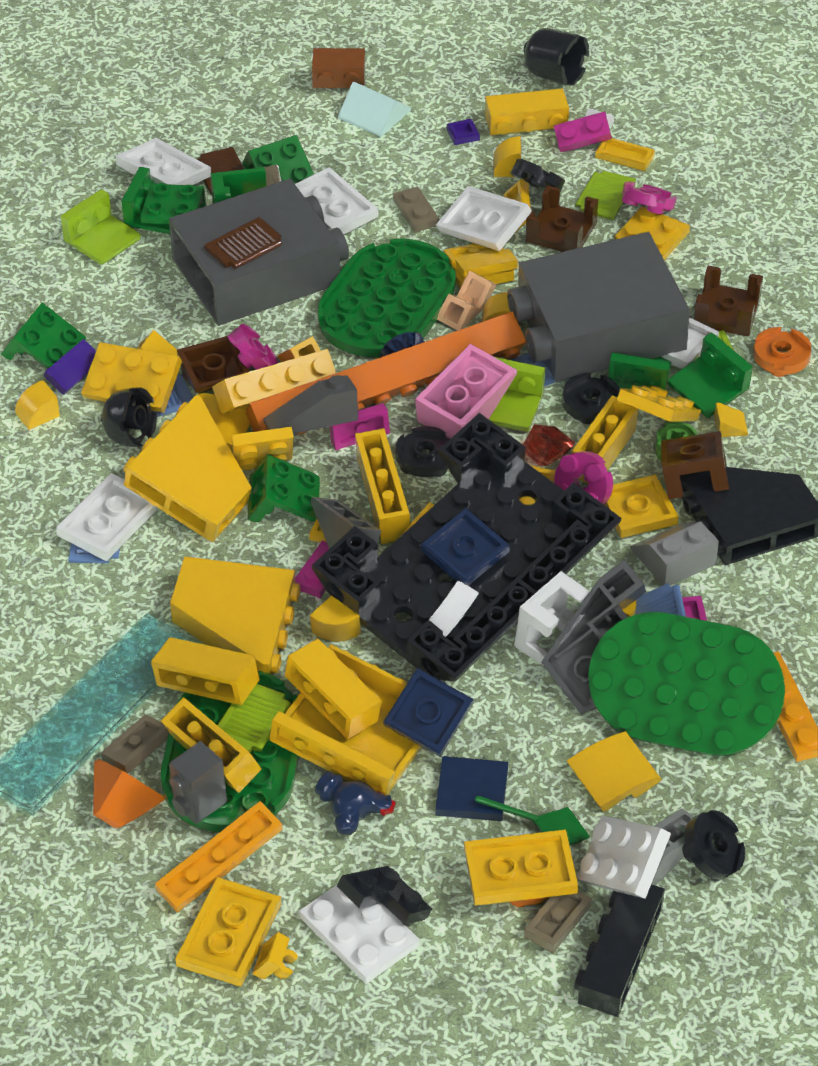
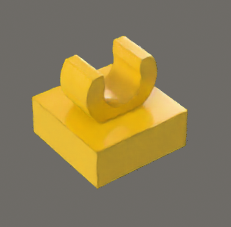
M277 932L261 946L252 974L262 979H266L272 973L280 979H285L292 975L293 970L287 968L283 961L293 963L298 958V955L293 950L287 949L290 938Z

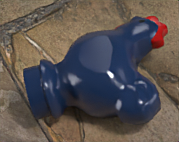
M332 771L325 773L315 786V793L320 796L322 801L332 802V813L335 817L336 830L343 835H352L356 832L359 821L370 813H380L382 816L392 814L396 806L395 801L391 799V795L376 792L371 786L362 781L344 783L342 776L336 775Z

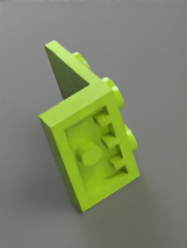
M100 189L60 215L64 241L100 265L106 263L141 239L139 232L111 215L109 193L103 189Z
M495 357L516 369L517 375L489 420L497 426L528 432L544 394L545 367Z

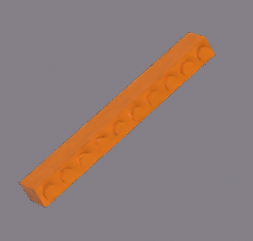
M512 311L249 404L245 414L253 432L267 430L263 418L318 381L326 380L336 375H347L356 387L358 411L365 409V406L373 403L375 405L386 404L392 400L391 397L401 394L402 397H407L417 392L418 387L424 385L428 387L470 344L493 357H504V359L510 360L521 354L520 351L526 344V339ZM308 431L296 433V435H300V434L306 433V432H308Z

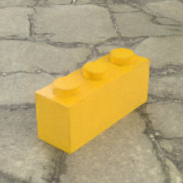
M563 88L485 96V118L490 135L554 129V125L569 121V106Z
M612 395L574 447L572 454L581 451L596 453L606 462L603 464L608 471L636 431L638 408L617 400V397ZM582 474V477H580L579 480L586 482L584 480L585 475Z
M172 637L168 638L151 661L157 686L237 705L244 703L260 680L253 655Z
M318 638L288 655L285 677L347 740L378 722L382 701L377 693L369 689L358 678L355 671L348 668L337 657L336 653L331 648L326 647Z
M184 697L161 720V723L172 737L187 750L201 741L223 760L225 782L237 793H240L260 772L261 767L248 750Z

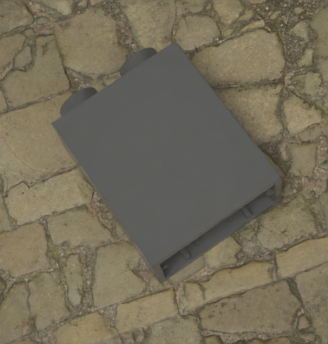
M291 179L169 218L172 259L218 326L328 289L340 273V262L347 260L349 257L348 245L342 231L337 227L330 230L324 224V214L317 198L314 195L304 197ZM258 217L263 219L281 235V246L237 269H234L232 266L224 267L204 248L205 244Z
M650 232L519 262L518 287L507 290L510 312L513 311L517 322L527 321L530 327L526 329L525 337L532 361L536 363L545 360L555 382L570 379L583 373H594L609 369L612 352L652 359L668 355L669 353L687 350L690 309Z

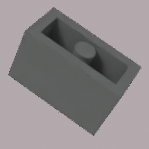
M199 741L169 763L171 775L169 781L173 791L172 804L181 816H187L197 824L227 802L223 760L203 742Z

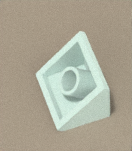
M352 82L338 118L382 137L411 111V107L356 82Z

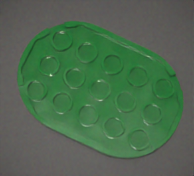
M389 239L390 243L375 246L372 243L363 247L349 259L319 302L318 322L322 334L332 345L340 350L363 357H380V352L384 345L390 339L402 333L417 332L424 338L436 322L448 293L454 295L456 272L455 268L453 269L449 263V257L437 247L413 239Z
M663 612L636 614L618 622L604 634L592 654L589 666L588 680L592 699L599 713L613 729L619 733L626 731L630 738L690 752L711 756H730L742 753L769 735L778 722L784 706V677L776 656L757 636L730 625Z
M258 671L260 680L257 684L284 693L285 700L289 701L291 705L298 696L296 694L293 695L284 686L282 680L271 674ZM186 692L178 700L179 702L184 697L216 725L220 723L232 704ZM170 733L168 734L161 766L163 795L171 810L186 823L202 830L220 833L259 801L275 816L289 800L295 783L299 756L268 739L261 752L253 749L250 752L261 767L260 772L240 793H237L225 782L227 802L195 824L187 816H181L172 804L173 791L169 781L171 779L169 763L187 751V749L177 742Z

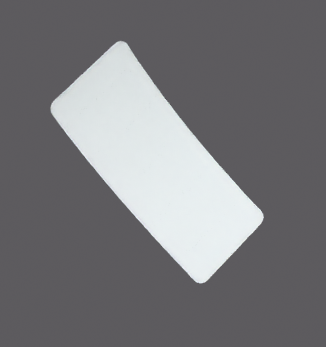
M457 581L429 621L440 628L446 637L469 609L478 592Z

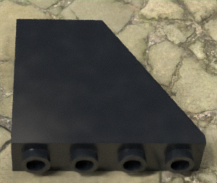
M726 467L729 490L714 491L710 470L680 475L683 491L681 498L684 510L688 515L692 514L696 522L701 521L719 541L717 556L720 557L724 565L818 537V501L798 474Z

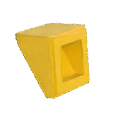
M716 403L714 419L717 431H721L722 437L748 436L744 412L722 403Z

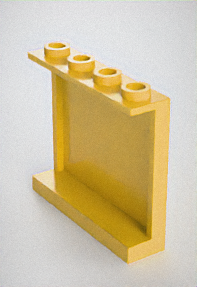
M330 644L329 648L336 653L337 657L348 668L353 669L358 678L379 696L382 702L378 722L347 740L300 693L285 714L279 711L273 718L269 741L327 771L341 775L343 779L349 782L362 781L371 786L376 792L389 795L422 748L385 727L383 721L408 682L352 655L346 650Z

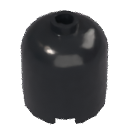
M542 28L535 31L524 45L526 67L538 77L562 85L574 86L585 73L586 68L582 67L584 56L589 57V43L585 37L552 28Z

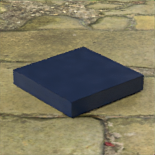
M465 508L421 544V551L454 580L469 586L509 553L510 545Z
M417 668L383 721L385 727L441 757L472 707L474 699Z
M442 756L435 816L503 821L504 811L475 801V797L481 796L502 804L505 803L509 762Z

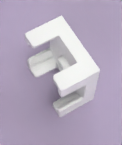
M560 571L520 606L514 646L543 665L541 662L548 652L538 646L536 642L542 636L549 637L554 627L563 631L574 615L572 611L566 608L568 594L582 603L590 591Z

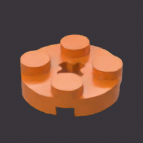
M772 327L759 333L753 346L755 362L776 377L794 374L806 368L811 358V342L798 330L791 329L790 333L781 331L782 327Z

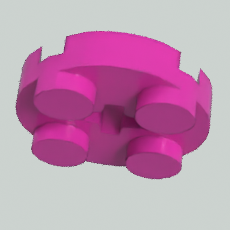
M636 182L624 183L621 194L623 195L622 202L637 206L640 203L647 205L648 211L657 214H663V211H671L675 207L677 196L671 197L672 193L647 184H643V187L634 188Z
M241 324L228 335V339L241 352L238 358L247 368L253 366L258 370L278 364V359L268 344L263 346L257 340L261 336L248 325Z
M581 451L562 457L555 472L554 484L564 491L573 482L580 487L579 478L583 474L585 475L584 480L588 482V487H583L582 489L604 505L609 500L613 490V477L611 472H607L603 464L606 462L602 457L590 451Z

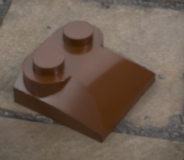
M228 336L177 349V356L182 360V376L190 382L195 393L213 390L212 386L224 379L250 372L239 360L238 355L240 351L230 342Z

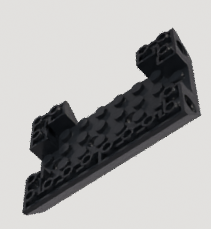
M478 413L438 452L458 484L378 557V543L354 526L312 564V570L328 594L357 613L360 617L361 625L414 667L419 668L438 680L456 682L518 622L521 605L560 571L567 574L621 522L620 516L574 482L564 491L524 461L526 447L481 413ZM528 496L533 498L535 503L525 505L519 499ZM467 508L510 545V552L469 585L470 588L478 592V595L457 625L445 637L443 631L429 621V619L448 596L457 581L453 579L451 582H441L437 578L438 575L446 572L421 551V544L462 510ZM399 613H408L412 619L408 622H400L396 620L395 616Z

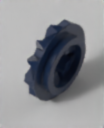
M417 332L399 334L384 345L380 352V357L425 341L421 334Z

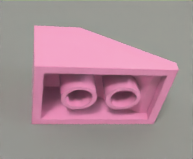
M470 344L415 398L417 422L424 426L439 428L445 432L447 438L451 439L478 413H481L487 419L490 418L517 375V370Z

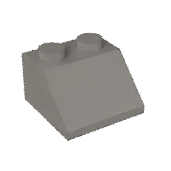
M701 521L680 523L630 546V549L663 586L667 583L673 585L716 565L719 541Z

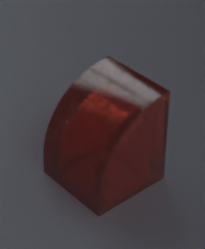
M534 424L523 443L526 447L525 454L539 466H548L562 458L575 444L556 426Z

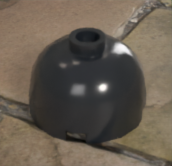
M141 387L122 389L114 392L106 400L101 414V422L106 434L112 441L122 446L141 447L143 446L141 442L145 436L148 439L152 437L156 430L157 413L151 412L150 403H154V400L147 390ZM129 429H140L142 435L134 438L128 431Z

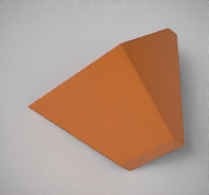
M101 759L94 761L93 815L110 826L120 828L165 800L163 795L123 770Z

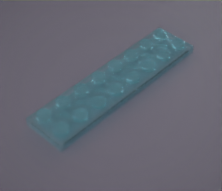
M146 613L0 759V796L29 814L34 815L159 687L156 685L151 661L168 638L172 637L197 643V640Z

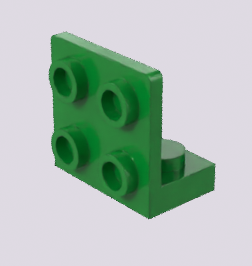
M297 134L249 150L242 162L245 169L278 165L281 181L291 179L294 184L314 175Z
M139 167L121 200L124 223L133 228L170 234L169 224L141 223L140 216L150 184L154 183V181L151 180L150 168Z
M264 167L210 173L212 204L267 186L266 170Z
M150 184L140 216L141 223L169 224V218L207 206L204 186Z
M42 302L1 355L11 360L16 353L22 356L24 352H27L48 369L80 341L86 340V336Z
M711 332L703 338L700 357L670 377L668 385L683 398L693 401V407L700 409L701 413L706 418L714 415L716 403L727 405L749 389L753 366Z
M612 352L608 377L614 380L619 388L631 389L632 385L650 388L651 386H656L666 390L671 361L661 356L648 359Z
M267 454L250 475L249 484L251 492L248 501V520L260 522L266 514H270L274 507L315 522L317 517L311 505L312 497L319 498L320 477L310 471Z

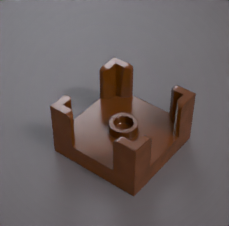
M547 185L542 193L541 212L535 217V212L532 211L526 218V242L560 252L582 248L597 224L598 199L586 197L584 212L559 206L560 189Z
M707 266L702 295L698 294L695 304L694 320L718 331L724 330L728 333L750 336L761 300L763 276L750 274L747 290L720 285L721 268Z
M721 431L661 441L662 469L668 500L683 496L680 475L710 470L714 491L729 490L726 472L727 461Z

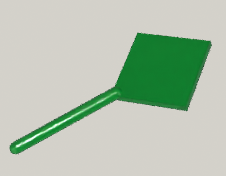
M481 796L475 797V801L533 821L540 832L566 830L569 846L590 838L569 807L537 816Z

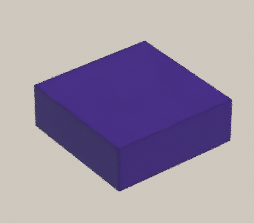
M472 119L446 124V130L454 145L480 140V134Z

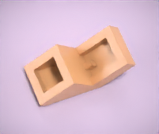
M469 271L458 295L455 296L448 293L437 320L457 331L463 329L483 310L486 301L491 297L497 284Z

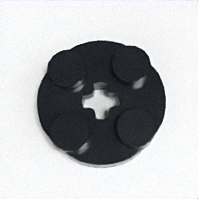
M517 159L510 172L513 176L525 180L529 183V186L536 189L539 186L546 188L549 185L559 188L561 192L565 184V180L551 171L548 173L541 166L524 159Z
M591 373L579 374L566 382L562 393V406L570 416L578 419L581 423L592 424L612 395L618 397L620 388L614 380L607 376L600 375V378L591 377ZM586 396H589V397H591V398H594V397H597V398H596V399H587Z
M421 426L413 428L412 433L405 437L402 434L396 442V461L400 466V470L406 474L418 477H440L445 475L448 468L438 453L439 449L450 440L445 436V432L436 427ZM427 449L429 453L423 454V450Z
M710 810L702 812L688 821L685 828L686 844L683 845L682 852L685 859L690 863H694L703 874L714 881H719L741 869L745 860L744 842L738 843L735 833L739 830L736 824L724 813Z

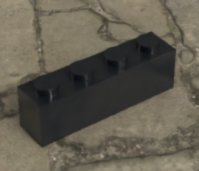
M651 884L645 899L612 891L609 901L611 911L609 915H602L597 934L600 935L598 942H591L586 956V962H589L586 970H579L575 980L574 989L579 991L578 1004L619 1017L662 911L665 888Z

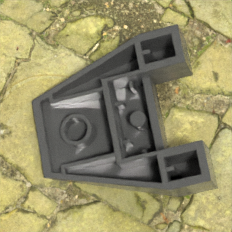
M625 559L598 579L541 662L580 714L597 709L591 696L588 680L590 661L597 644L610 628L628 618L623 609L646 593L644 583Z

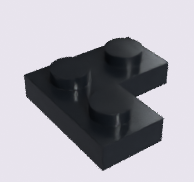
M389 866L342 875L337 884V887L358 908L382 903L404 925L423 921L428 918L432 911V908L422 899V896L417 891L411 889L400 878L398 872Z

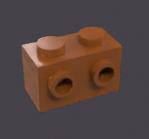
M313 48V88H350L352 82L365 86V48Z

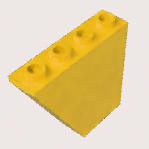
M197 394L189 403L184 402L179 407L176 416L171 421L166 420L163 423L159 434L154 439L149 438L143 445L141 453L137 457L132 456L125 464L123 470L126 472L123 484L125 487L211 542L216 540L247 505L251 492L248 480L205 403Z
M184 556L170 601L172 622L208 646L253 655L258 671L271 675L273 673L279 674L281 667V654H279L280 649H285L287 645L288 631L285 628L286 625L291 626L293 623L294 607L291 606L292 602H298L300 583L295 582V570Z

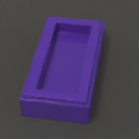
M83 339L48 368L43 376L61 394L65 395L88 375L96 350Z

